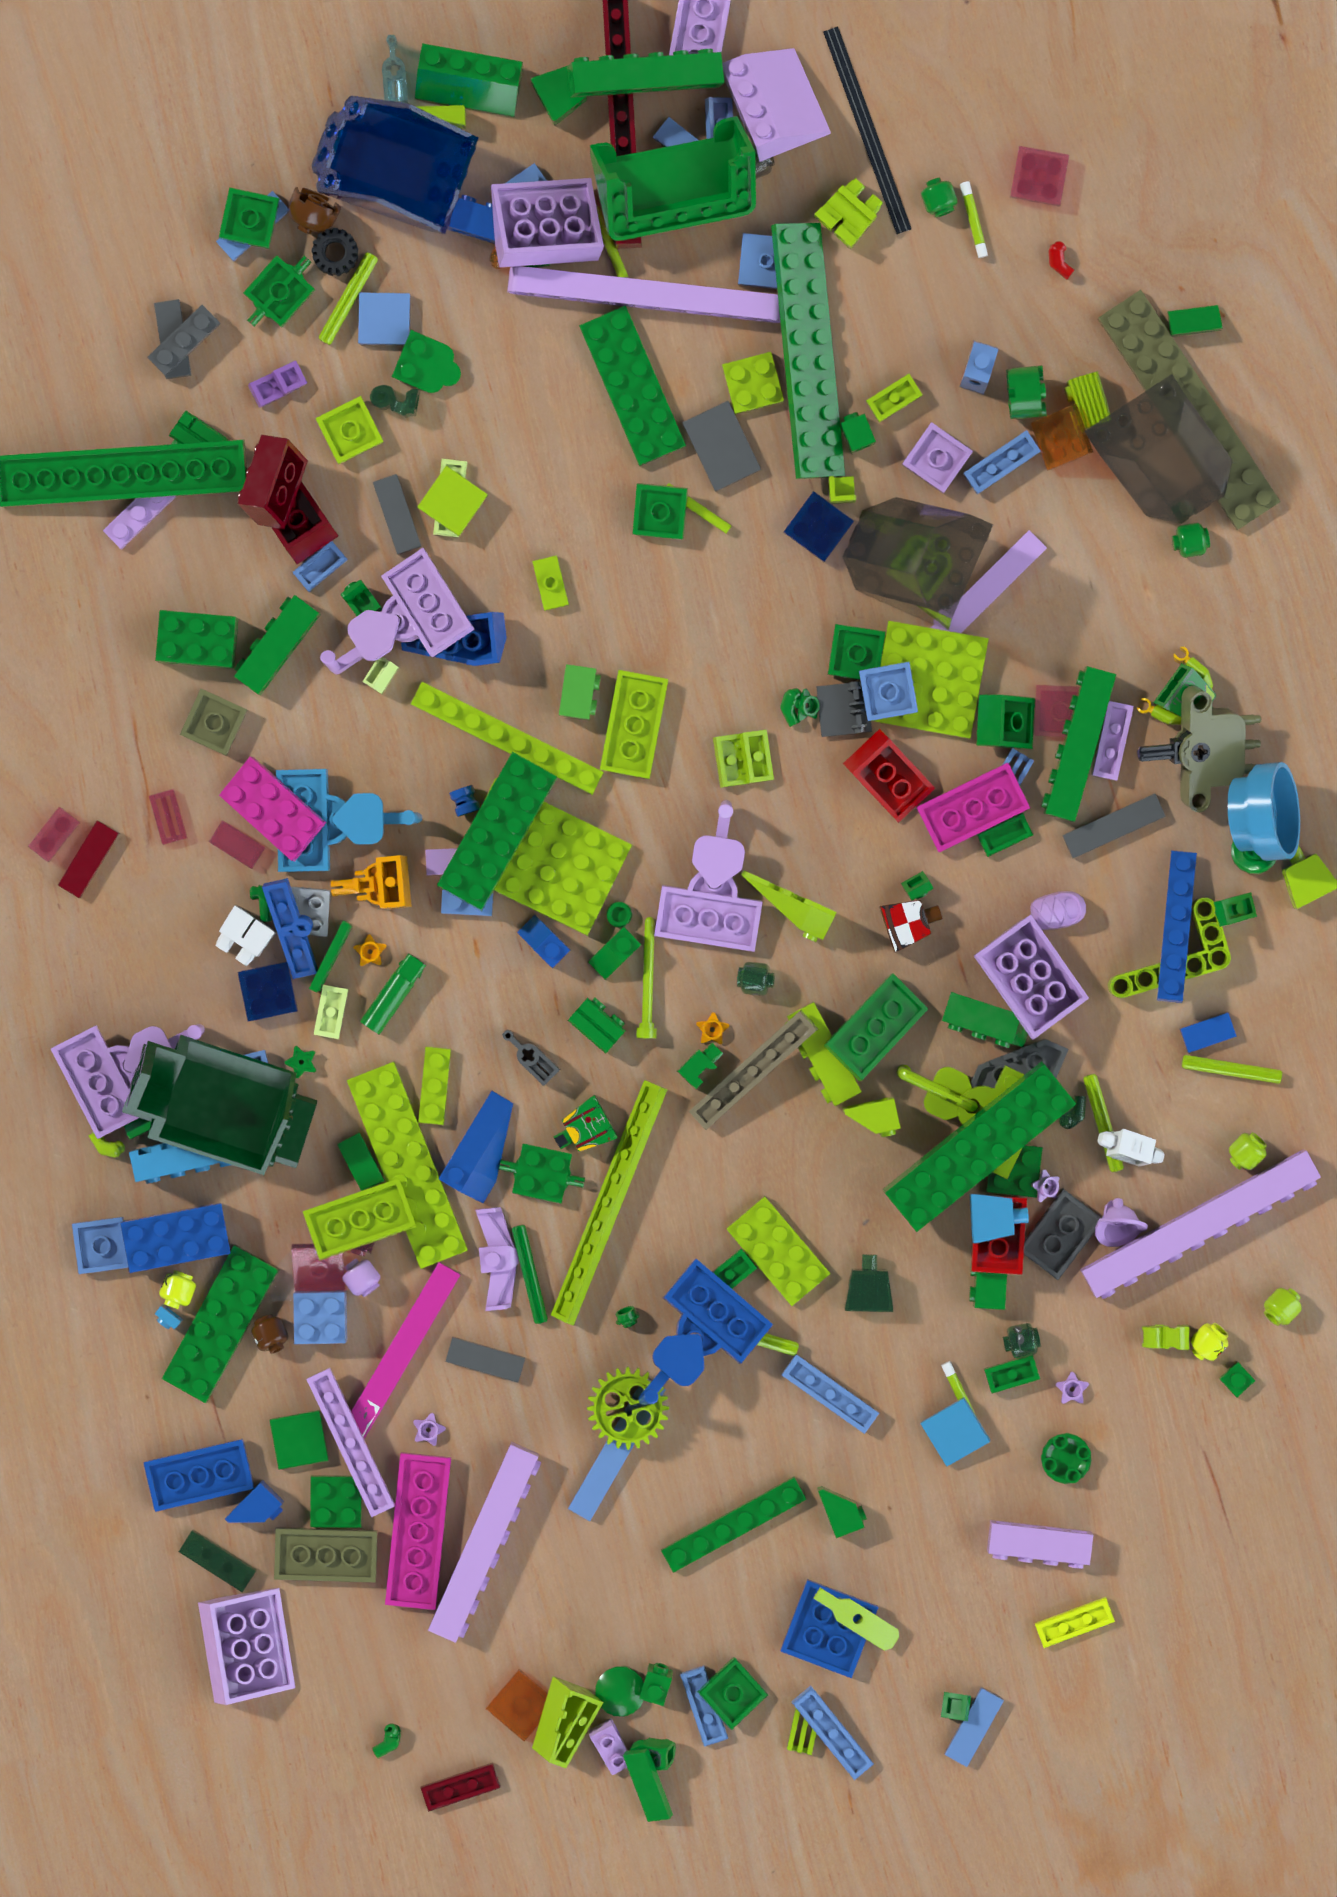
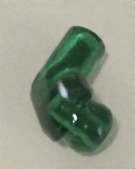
M1074 1096L1073 1100L1076 1102V1105L1059 1118L1061 1127L1072 1129L1084 1120L1086 1096Z

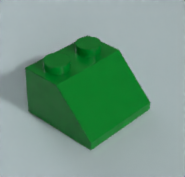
M979 695L976 745L1033 749L1035 698L1010 695Z

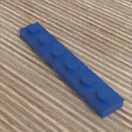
M1171 850L1157 1001L1183 1003L1197 853Z

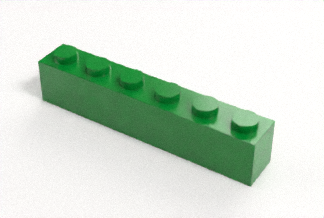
M713 49L698 50V54H688L687 50L675 51L673 55L664 56L663 52L649 53L648 57H639V54H627L623 56V59H614L613 55L599 57V60L589 61V57H578L567 66L570 98L718 88L724 83L721 52H713Z
M1086 666L1084 671L1079 670L1076 680L1079 690L1077 696L1072 695L1069 709L1073 710L1070 720H1065L1062 734L1066 736L1063 745H1058L1055 758L1059 759L1057 768L1051 769L1048 783L1052 784L1050 793L1044 794L1041 807L1045 808L1044 814L1075 822L1117 674Z

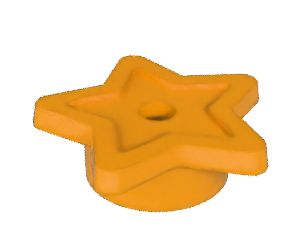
M370 934L367 935L363 944L353 947L360 954V966H364L369 962L379 966L382 964L380 954L386 948V944L375 943ZM369 949H372V954L368 953Z
M714 1012L711 1013L707 1021L696 1023L702 1031L701 1043L710 1040L718 1044L723 1043L722 1033L729 1027V1024L719 1022ZM711 1027L715 1028L714 1032L710 1031Z

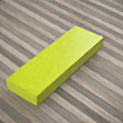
M1106 1597L1034 1624L1043 1648L1113 1623L1115 1620Z

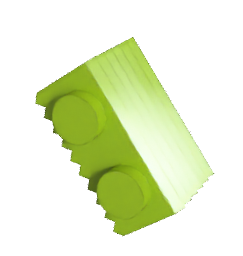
M1098 371L1067 381V387H1064L1067 401L1073 402L1075 411L1071 412L1075 426H1080L1081 431L1112 421Z

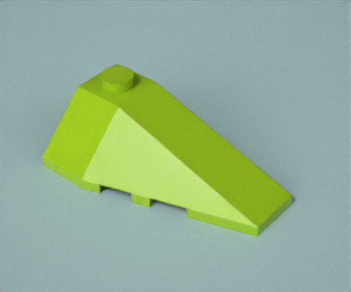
M742 871V877L799 930L804 931L803 937L814 942L818 938L824 939L837 912L787 889L776 886L747 871Z

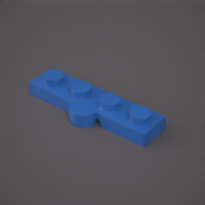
M288 878L264 883L262 889L292 978L296 979L316 974L318 966L307 937L312 931L313 921L306 915H300Z

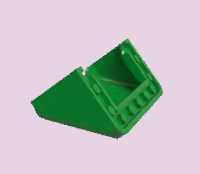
M738 116L725 118L717 122L714 126L713 138L616 157L615 148L607 142L590 145V157L605 225L609 236L613 240L622 241L742 217L750 214L756 207L755 150Z

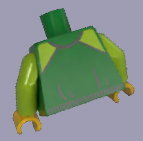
M1180 647V650L1186 655L1184 658H1179L1176 654H1173L1175 662L1181 665L1153 702L1156 706H1152L1150 700L1142 698L1141 700L1148 702L1149 707L1144 711L1137 707L1140 713H1151L1153 718L1167 725H1181L1182 694L1189 686H1198L1211 696L1212 702L1214 701L1216 694L1212 690L1213 682L1209 670L1194 657L1190 658L1186 647ZM1200 695L1194 699L1193 704H1197L1201 698Z

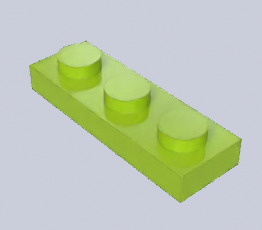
M425 1047L418 1123L444 1125L451 1049Z

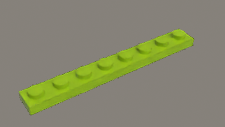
M421 682L411 702V705L509 754L513 751L557 776V778L592 795L604 773L424 682Z

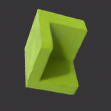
M829 476L830 504L855 503L854 476L836 478Z

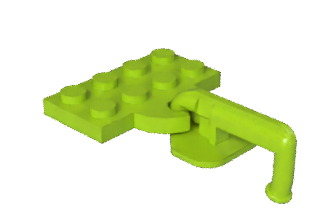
M901 1065L897 1068V1076L900 1079L927 1091L924 1098V1107L930 1114L943 1120H949L958 1116L962 1125L1025 1075L1005 1065L994 1088L985 1085L972 1088L968 1076L952 1067L939 1069L933 1081L911 1071L908 1065ZM1022 1148L996 1168L993 1173L1008 1179Z

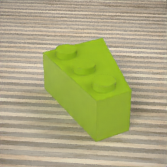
M553 1676L532 1749L549 1763L567 1768L604 1702L588 1689Z

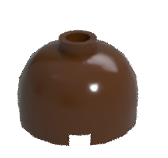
M295 187L289 203V214L292 220L298 224L297 228L300 231L311 234L312 231L322 232L332 227L340 213V205L336 202L334 206L327 203L329 197L307 188H302L301 192H299L298 187Z

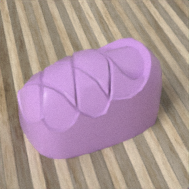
M1061 891L1035 899L1031 903L1030 911L1041 930H1053L1079 923L1086 914V904L1079 894L1073 891Z

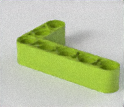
M1199 898L1192 903L1191 913L1202 950L1187 954L1185 980L1224 969L1230 964L1231 955L1223 927L1219 926L1215 914L1214 901L1209 898ZM1201 902H1206L1210 906L1209 914L1204 917L1197 910ZM1209 926L1214 927L1217 931V937L1212 941L1207 940L1205 937V930ZM1215 951H1221L1224 955V961L1220 965H1215L1212 961V954ZM1191 958H1196L1200 962V967L1196 972H1191L1187 968V963ZM1161 962L1113 976L1108 982L1110 994L1118 998H1125L1158 988ZM1143 972H1147L1151 976V982L1147 986H1141L1138 982V977ZM1118 979H1123L1127 984L1125 992L1121 994L1114 990V983Z

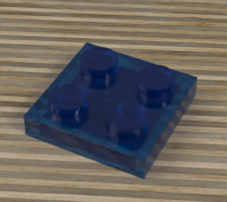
M813 491L783 533L824 563L854 523V520Z
M287 962L238 972L248 1022L298 1011Z

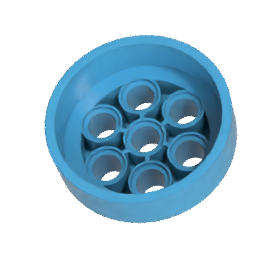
M1284 762L1257 764L1250 771L1248 777L1234 778L1229 787L1228 821L1233 842L1239 851H1255L1264 861L1291 859L1297 852L1300 839V807L1293 775Z

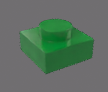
M923 871L901 883L911 901L926 896L929 891L934 889Z
M1238 1361L1219 1378L1237 1398L1255 1382V1379Z
M944 1692L941 1717L968 1721L971 1696Z

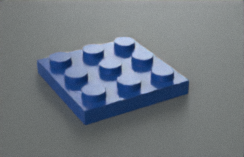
M807 1579L780 1651L852 1678L866 1639L836 1621L831 1609L813 1597L821 1587L837 1598H850L875 1615L879 1607L878 1605ZM856 1614L853 1617L854 1622L860 1619V1614Z

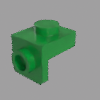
M362 580L348 584L344 592L341 593V596L356 616L366 610L381 612L383 609Z
M649 1663L639 1699L664 1706L672 1681L673 1670L662 1663Z

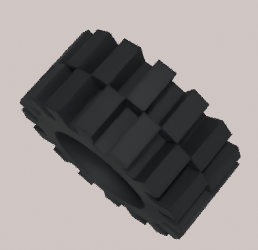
M328 228L322 234L320 232L317 235L318 238L313 241L312 257L317 267L323 273H327L330 276H342L341 274H347L351 268L355 267L359 251L350 233L348 234L343 229L333 228L329 230ZM334 242L342 244L345 248L344 257L336 262L330 261L325 255L327 246Z

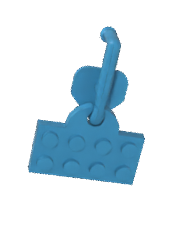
M328 769L276 770V777L326 822L296 861H291L278 849V872L330 871V845L338 844L347 837L354 844H375L383 837L384 825L418 824L423 819L420 813L413 812L412 810H406L403 813H383L382 799L373 793L354 794L347 802L338 796L329 795Z

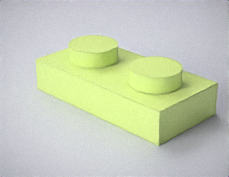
M323 985L314 1035L334 1039L340 1038L349 989Z

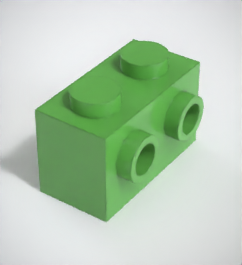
M566 664L559 716L590 720V715H595L597 700H593L594 690H599L601 675L596 674L597 669Z

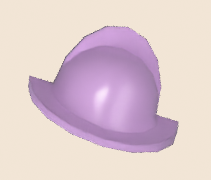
M1116 1198L1105 1205L1104 1215L1098 1220L1095 1227V1236L1099 1243L1107 1247H1118L1134 1240L1141 1232L1147 1230L1148 1225L1139 1221L1135 1212L1123 1205L1122 1199Z

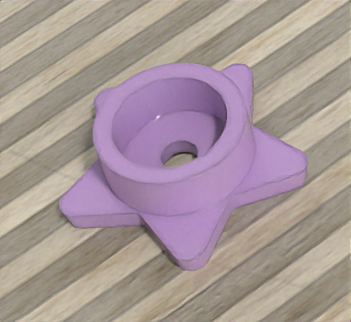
M1047 1170L1041 1171L1039 1180L1031 1184L1037 1190V1200L1039 1202H1042L1047 1197L1057 1198L1059 1177H1050Z
M1071 1372L1066 1381L1056 1383V1386L1063 1392L1061 1402L1064 1404L1070 1400H1075L1083 1403L1082 1393L1089 1386V1383L1078 1381L1075 1373ZM1070 1387H1074L1075 1390L1070 1391Z
M430 1413L425 1420L413 1421L418 1430L415 1437L416 1442L426 1440L435 1446L437 1444V1435L446 1429L444 1426L436 1423L433 1413ZM427 1427L431 1428L430 1432L426 1431Z

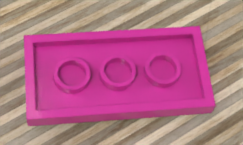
M251 756L219 794L222 799L291 861L297 860L326 824L318 814L257 759Z
M1007 762L917 806V809L938 852H941L1030 809V806Z

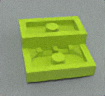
M767 729L713 738L720 788L774 780Z

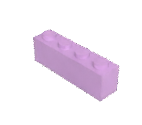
M990 1520L987 1551L989 1554H993L992 1558L1007 1560L1008 1556L1018 1557V1561L1032 1563L1033 1559H1040L1046 1565L1057 1566L1058 1562H1066L1068 1567L1083 1568V1565H1090L1093 1534L1091 1531Z

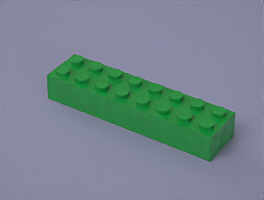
M1041 1061L884 1187L883 1191L913 1229L918 1232L1075 1106L1076 1102Z

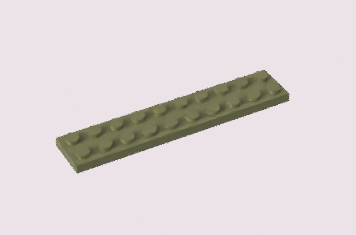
M1139 290L1098 317L1100 324L1236 530H1239L1280 503L1281 501L1143 292Z

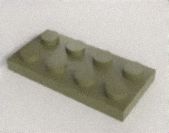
M276 1527L274 1580L376 1582L378 1530Z

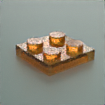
M1077 404L1031 422L1047 471L1093 453Z
M518 1669L487 1705L486 1710L520 1739L525 1741L539 1725L548 1693Z

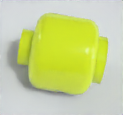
M176 1270L173 1273L166 1274L159 1291L161 1298L165 1299L164 1305L179 1309L180 1305L188 1306L196 1289V1284L192 1281L193 1277Z
M1205 1323L1191 1337L1192 1352L1200 1360L1205 1358L1214 1361L1228 1347L1227 1338L1229 1336L1217 1323Z

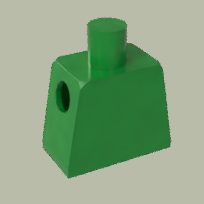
M567 66L531 78V84L554 126L587 101V97L570 98Z

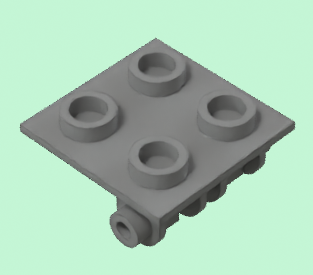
M291 887L300 915H306L313 921V928L309 935L328 937L329 903L331 902L330 890Z

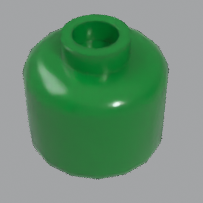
M940 177L926 182L927 187L921 192L926 211L929 214H935L936 218L955 211L954 207L957 205L958 199L952 183L941 181Z

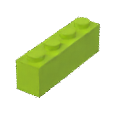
M812 1002L787 1015L788 1020H790L802 1010L818 1028L798 1049L803 1059L807 1057L810 1059L813 1066L809 1067V1070L815 1081L821 1080L824 1089L820 1091L827 1104L832 1102L834 1106H837L861 1093L862 1091L854 1076L824 1046L832 1035L815 1003Z

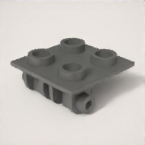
M860 681L816 686L817 698L820 703L821 737L872 732L871 721L867 720Z

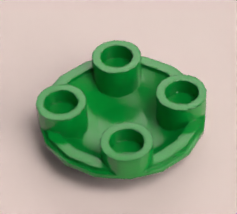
M1069 1433L1058 1434L1049 1439L1043 1447L1041 1455L1042 1467L1046 1474L1056 1482L1063 1484L1076 1483L1090 1469L1092 1461L1091 1450L1086 1442L1077 1435Z
M616 1666L606 1670L599 1677L596 1683L595 1696L604 1702L601 1708L606 1713L625 1717L637 1711L644 1701L639 1699L643 1680L630 1667Z

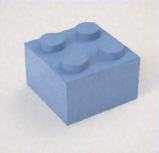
M347 1290L295 1291L293 1293L294 1344H335L347 1342Z

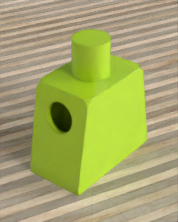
M1298 845L1295 856L1289 859L1292 865L1282 869L1294 909H1298L1337 889V880L1317 854H1312L1305 858Z

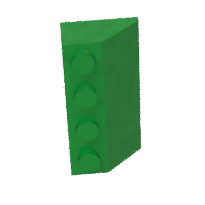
M422 43L417 69L415 99L450 106L464 105L466 109L515 117L524 69L523 62Z

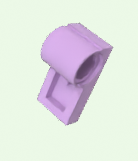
M611 1718L588 1730L592 1742L612 1775L627 1768L623 1754L628 1749Z

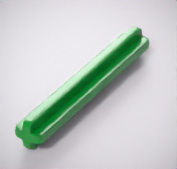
M525 1225L514 1226L512 1232L534 1323L541 1324L546 1322L548 1318Z

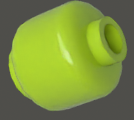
M1253 1132L1251 1134L1243 1133L1230 1145L1229 1153L1231 1158L1229 1160L1239 1170L1242 1168L1252 1170L1266 1157L1265 1148L1267 1145L1257 1134Z
M1278 1288L1265 1301L1264 1314L1270 1322L1277 1326L1280 1324L1288 1325L1302 1310L1299 1301L1301 1297L1291 1288L1288 1290Z

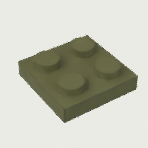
M200 689L180 735L227 756L248 710Z

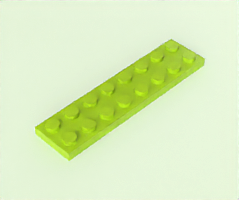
M395 1062L348 1079L347 1083L386 1182L399 1178L416 1224L415 1228L406 1230L420 1269L468 1251Z

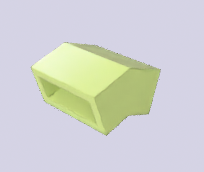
M381 657L375 661L362 682L383 694L399 667L386 658Z

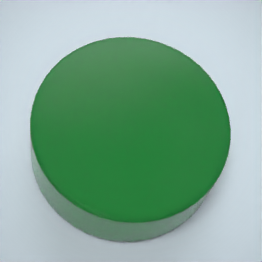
M615 902L607 910V920L615 927L626 926L632 918V911L627 904Z

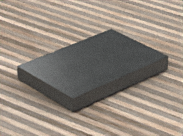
M729 401L682 422L715 492L761 470Z
M1063 1189L1025 1238L1024 1255L1055 1279L1059 1280L1095 1233V1227L1101 1217Z

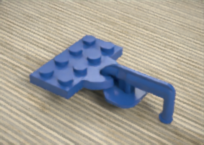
M698 1259L692 1261L663 1297L665 1301L682 1315L677 1322L676 1335L665 1337L653 1352V1362L660 1371L639 1396L640 1404L656 1403L659 1390L669 1378L680 1386L693 1384L704 1371V1356L714 1354L720 1348L741 1364L773 1325Z

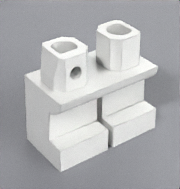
M235 905L219 930L221 935L217 940L216 946L228 953L234 942H236L242 949L235 959L247 966L255 957L261 955L277 932Z

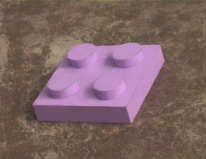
M931 422L902 465L944 494L973 451Z

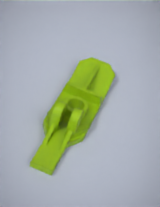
M821 1587L813 1597L831 1609L836 1621L884 1651L893 1648L899 1639V1631L896 1627L850 1598H837ZM856 1614H860V1619L854 1622L853 1617Z

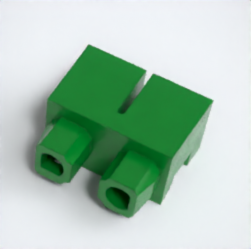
M711 1043L703 1052L698 1049L677 1072L694 1089H697L703 1083L698 1076L706 1068L716 1069L717 1066L714 1063L723 1053Z

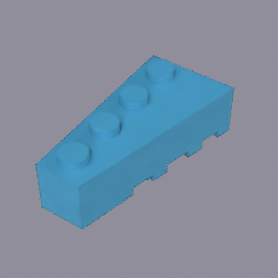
M166 1143L129 1152L135 1182L145 1180L146 1184L161 1181L160 1176L169 1174L171 1178L186 1175L185 1171L195 1169V1173L211 1170L210 1165L217 1163L220 1164V1167L230 1166V1164Z

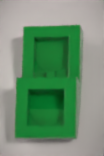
M360 1133L337 1144L361 1191L385 1181Z

